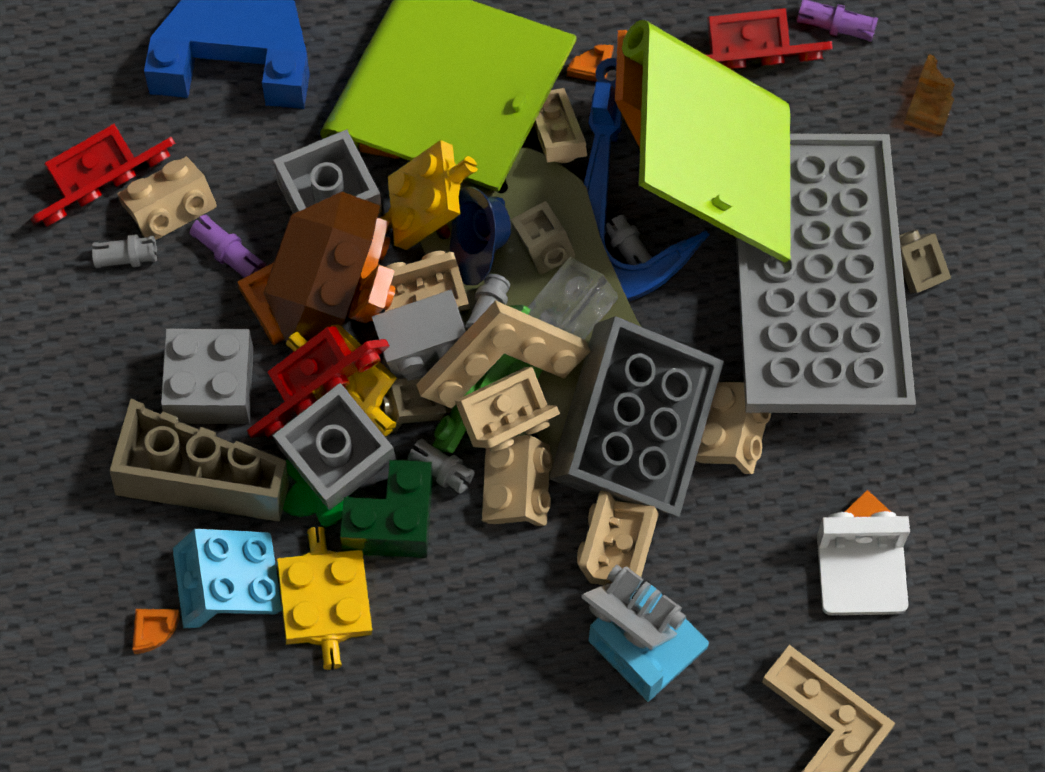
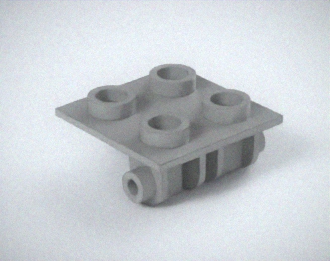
M616 565L610 571L607 579L612 584H605L581 596L582 599L590 604L589 610L596 617L605 622L613 621L625 630L624 636L627 640L643 649L648 647L652 650L676 637L677 633L670 627L677 630L686 618V615L680 612L682 607L665 595L660 598L654 609L649 613L661 595V591L658 589L651 594L643 607H641L639 604L651 586L648 582H645L633 599H631L644 579L627 566L622 569Z

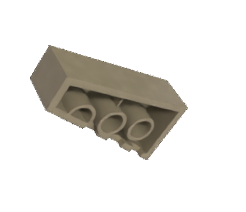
M130 399L110 467L115 495L280 522L289 488L286 460L238 441L233 444L216 437V432L203 427L198 430L179 422L176 416L163 411L161 414L146 409L143 403Z

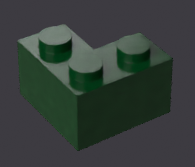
M389 460L386 499L344 497L340 535L342 551L362 550L363 555L427 558L433 484L432 462Z

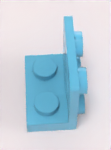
M194 529L173 547L183 628L201 627L217 613L277 614L282 610L270 533Z
M653 585L650 586L639 605L643 607L651 594L657 590ZM662 594L660 595V597L658 598V600L656 601V603L654 604L649 613H651V611L654 609L660 598L663 596ZM598 618L590 625L589 642L647 702L699 657L709 645L708 640L686 618L677 630L670 627L677 633L676 637L652 650L648 647L643 649L632 644L624 636L625 630L613 621L605 622Z

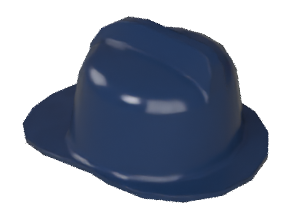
M467 187L459 191L460 215L452 219L450 252H454L462 282L465 285H478L485 280L490 272L494 253L507 243L511 235V221L503 198L486 197L482 191L474 187Z

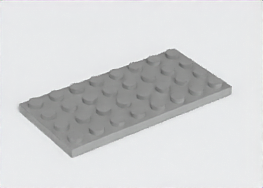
M790 134L791 260L784 263L736 237L745 412L914 413L916 399L890 135Z

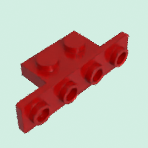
M786 8L709 16L707 18L711 54L707 56L722 63V65L731 70L746 68V60L761 59V66L785 63L784 56L799 55L800 62L823 59L822 52L833 49L832 41L790 46Z
M112 124L45 162L44 166L64 198L33 215L30 218L32 223L36 225L43 221L46 227L67 216L64 208L78 201L80 206L83 207L102 196L99 190L100 187L111 181L115 187H118L137 176L133 170L135 167L147 161L151 168L170 157L171 155L167 149L176 144L171 136L134 158L115 124Z
M326 327L268 371L285 402L247 429L250 438L265 435L268 439L274 438L273 435L287 425L291 419L301 414L339 383L344 388L350 384L348 377L357 371L359 373L367 371L381 361L379 355L390 347L387 340L367 341L351 352L337 327Z

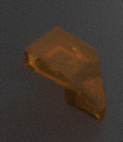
M928 54L904 124L942 136L954 101L952 92L955 84L950 77H943L936 67L937 59L933 55Z

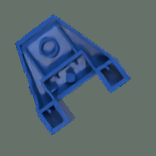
M181 0L150 37L144 68L149 94L188 98L195 58L265 64L262 79L265 105L305 108L310 74L307 51L294 0Z

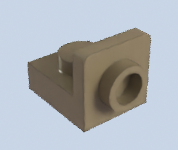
M547 201L510 219L515 232L529 252L539 274H544L575 257L566 231Z
M918 229L899 235L903 275L910 294L919 293L951 279L935 233L920 235Z
M407 378L396 379L383 397L380 409L391 420L396 422V427L392 428L393 431L390 434L396 433L402 423L441 420L445 415L444 405L420 396L416 384L421 379L410 381Z

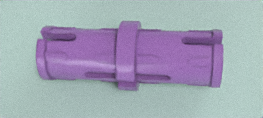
M802 0L797 18L798 23L830 30L829 34L837 36L838 33L868 40V42H872L878 21L877 17L873 18L847 11L844 5L838 4L836 8L810 0Z
M208 215L200 217L203 225L198 220L192 225L190 235L214 253L215 260L220 264L227 263L242 277L245 278L266 267V263L263 260H260L242 245L241 238L233 233L229 235L212 221Z

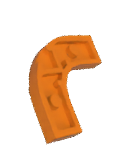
M377 218L373 240L346 315L348 318L364 324L373 321L372 316L378 315L383 309L388 310L395 294V286L391 285L394 270L378 265L379 260L384 259L390 245V238L386 236L389 222Z

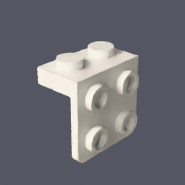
M884 511L874 513L871 517H854L852 513L838 512L828 517H823L817 533L822 610L825 614L887 615L903 614L907 610L908 594L903 547L910 533L909 516H896L893 512Z

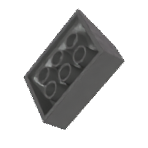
M611 317L594 325L588 345L591 352L585 357L549 479L594 496H599L601 490L608 491L615 501L655 506L660 514L675 518L680 517L724 361L619 317Z

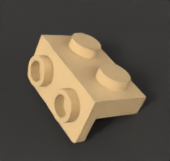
M187 156L167 163L162 170L147 178L133 181L126 189L117 193L123 207L136 221L143 238L154 236L155 240L215 209L217 206L205 176Z
M434 251L424 255L422 260L406 265L404 262H397L386 266V268L394 270L391 285L395 286V294L390 307L385 312L451 289L459 311L470 309L454 252Z
M524 367L455 400L473 447L490 448L491 452L511 446L514 443L513 437L524 431L528 435L550 426L548 420L560 414L557 406L547 405L533 367Z
M744 382L717 383L696 457L697 462L735 464L744 474L754 473L756 461L762 454V437L766 423L771 418V413L745 412Z
M531 435L514 436V443L502 450L491 452L490 448H486L482 521L488 524L528 521L536 526H545L547 524V512L551 506L548 487L549 471L552 468L553 459L550 446Z
M600 491L597 503H593L589 510V531L586 541L580 544L577 553L578 566L590 583L600 585L612 584L607 579V576L616 565L622 569L627 566L638 576H642L659 515L655 506L615 501L608 491Z

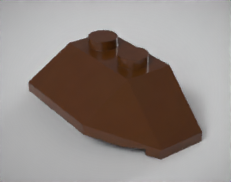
M341 191L290 215L263 292L285 342L291 340L289 337L295 332H299L303 338L309 341L326 327L343 325L373 240L380 205Z

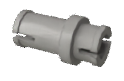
M619 215L612 219L615 225L612 226L609 222L606 224L605 233L611 239L609 242L610 246L614 251H619L629 265L645 263L652 258L639 239V230L636 226H630L624 215Z
M128 235L127 240L102 243L93 242L92 257L95 268L122 264L140 267L142 262H157V246L154 236L139 238L138 235Z
M488 274L484 285L477 288L475 293L476 303L470 319L465 325L466 331L495 300L505 305L507 304L508 297L506 293L510 288V283L506 278L497 274Z
M420 439L415 443L419 451L427 457L411 449L408 461L432 462V474L437 478L436 482L445 488L450 486L460 494L467 489V486L463 484L464 481L460 478L471 483L474 477V470L462 465V459L456 455L449 457L424 439Z

